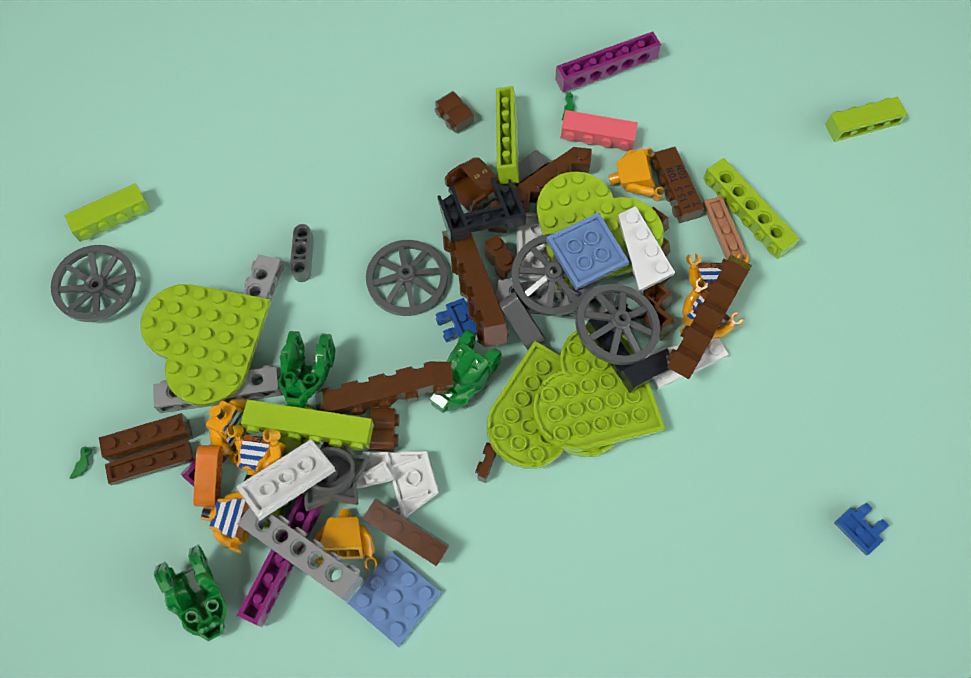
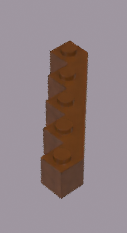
M572 147L514 187L525 213L529 212L530 203H537L540 192L551 179L567 172H584L589 174L592 149ZM497 201L492 202L490 207L498 206ZM503 225L490 228L488 232L507 233V228Z
M653 206L652 209L659 216L665 233L669 229L668 217ZM663 238L661 250L667 256L670 253V244L668 240ZM671 277L643 290V296L649 300L658 315L660 341L675 328L674 318L665 312L673 303L672 292L664 286ZM644 313L645 325L651 329L647 314Z
M442 231L444 250L451 255L452 272L459 276L460 295L467 299L469 319L476 323L477 342L484 347L507 343L509 329L472 233H470V238L450 242L447 231Z
M731 254L728 259L723 258L718 267L721 270L715 282L710 281L705 290L709 292L703 304H697L693 312L696 314L690 327L687 325L684 327L680 335L683 337V340L677 350H671L667 358L670 361L667 366L668 369L690 379L750 271L751 264Z
M429 361L423 363L424 367L413 369L410 366L398 369L396 374L386 376L383 373L368 377L367 382L362 383L355 380L341 384L340 389L324 388L316 395L317 410L338 414L352 413V415H362L371 406H379L380 409L390 408L398 399L415 402L426 392L434 393V395L446 394L454 386L451 363Z

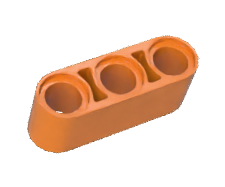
M199 445L197 448L193 503L196 507L215 508L217 500L220 499L223 462L222 446Z

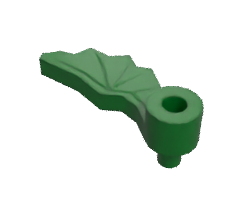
M571 92L565 95L567 104L564 106L562 121L565 110L574 111L575 106L572 102L573 94Z
M84 446L81 448L80 460L76 462L75 468L69 477L70 479L82 476L83 472L87 471V466H89L87 456L92 453L90 447Z

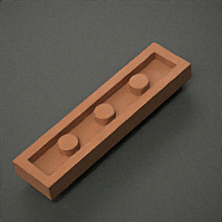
M722 196L704 200L703 207L725 258L728 259L730 254L736 256V254L740 253L739 259L744 261L745 254L747 253Z

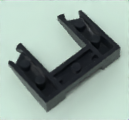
M490 178L498 206L473 212H463L454 186L448 188V192L451 195L442 200L441 196L438 195L437 200L450 242L470 238V233L505 225L507 229L526 225V213L512 180L509 179L508 186L497 184V178Z
M626 304V309H625V311H626L627 313L633 311V310L629 309V308H628V304ZM644 314L631 319V321L636 322L642 319ZM589 319L585 325L586 330L591 335L607 325L608 321ZM610 330L594 340L595 343L610 353L614 332ZM620 340L616 355H630ZM668 348L634 364H610L629 393L671 371L667 368L666 356H669Z

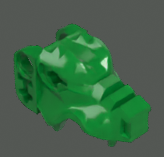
M469 329L458 339L457 345L447 359V362L451 363L454 386L446 394L434 395L433 393L429 399L431 400V405L442 413L465 406L475 393L482 391L486 387L489 377L493 375L501 363L502 353L496 348H493L490 352L488 351L484 357L472 350L476 343V335Z
M289 331L286 345L282 348L279 356L281 376L277 380L279 389L284 394L286 406L305 408L308 399L325 383L330 368L333 367L336 354L331 334H321L319 343L315 344L316 362L313 363V366H309L305 363V347L300 332Z
M198 544L189 549L188 557L192 565L191 567L176 574L172 567L163 562L155 567L154 577L162 594L164 593L167 609L180 618L183 628L193 635L210 641L224 633L223 628H225L224 620L227 614V606L217 583L214 581L213 574L208 566V559Z

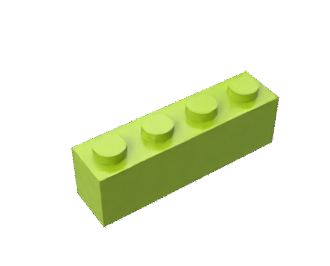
M898 96L885 98L879 102H869L864 106L851 107L841 112L836 111L830 115L825 126L833 141L837 142L900 125L907 112Z
M134 183L64 216L72 234L80 242L100 232L107 231L117 224L124 223L137 215H142L150 210L142 191Z

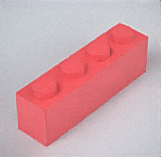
M565 110L560 139L618 148L624 151L632 150L638 122Z

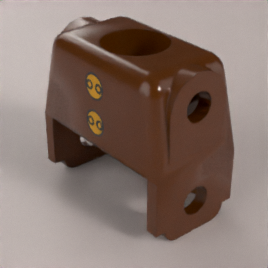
M479 157L472 158L456 166L445 176V185L449 188L454 186L460 204L469 212L485 209L495 199L490 178L495 177L497 178L496 183L502 184H500L499 177Z

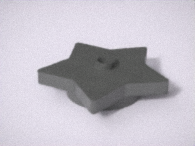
M324 442L320 450L334 466L335 472L305 491L306 511L315 509L330 501L358 505L356 481L369 466L370 457L348 454L339 447L329 445L328 442Z

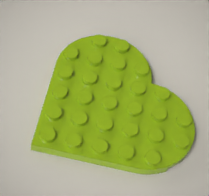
M567 172L558 175L544 186L538 197L537 217L542 235L554 234L599 212L629 260V263L598 280L633 272L618 221L619 214L636 206L660 248L664 238L662 222L657 213L648 204L630 197L613 198L607 185L599 178L588 173ZM546 243L545 247L549 262H552L553 252L548 243ZM552 270V273H553V274H556L557 271H556V270ZM563 277L569 287H573L569 278ZM557 283V284H556L557 290H561L562 288H561L560 285Z
M193 284L174 285L156 294L146 305L142 313L140 329L146 345L155 354L166 359L165 377L173 393L182 401L201 407L217 405L220 401L235 395L244 384L271 301L266 298Z
M577 330L567 338L560 351V372L546 378L541 383L533 399L532 415L538 431L549 443L566 451L581 452L660 433L666 429L650 384L647 383L629 393L612 366L594 356L583 345ZM624 334L621 335V342L630 355H633L634 352Z
M536 341L533 342L488 414L486 430L493 450L507 463L524 469L544 467L555 461L563 451L578 457H594L607 452L615 444L581 452L566 451L549 443L538 431L532 415L534 396L541 383L552 374L560 372L559 355Z

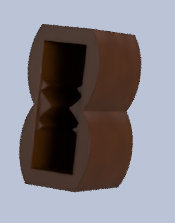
M454 91L435 101V112L439 118L445 120L449 130L458 133L474 123V114Z
M496 235L485 241V256L488 262L495 266L496 274L500 279L512 278V266L515 257L507 250L503 239Z
M370 408L369 418L372 419L374 427L368 450L370 452H394V448L398 447L399 434H395V428L400 424V414H396L395 408Z

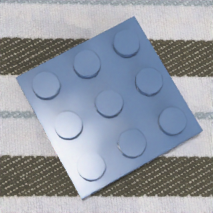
M599 212L546 238V242L575 290L629 263V260Z
M390 551L349 600L348 604L399 647L441 592Z

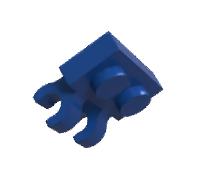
M464 298L446 304L445 311L435 314L438 326L447 323L449 320H452L454 327L443 331L446 343L458 336L460 338L468 329L477 335L476 323L469 319L468 305Z
M867 502L864 505L862 504L856 511L849 508L834 522L866 556L884 541L879 535L889 526L884 519L877 521L872 527L863 520L873 509Z

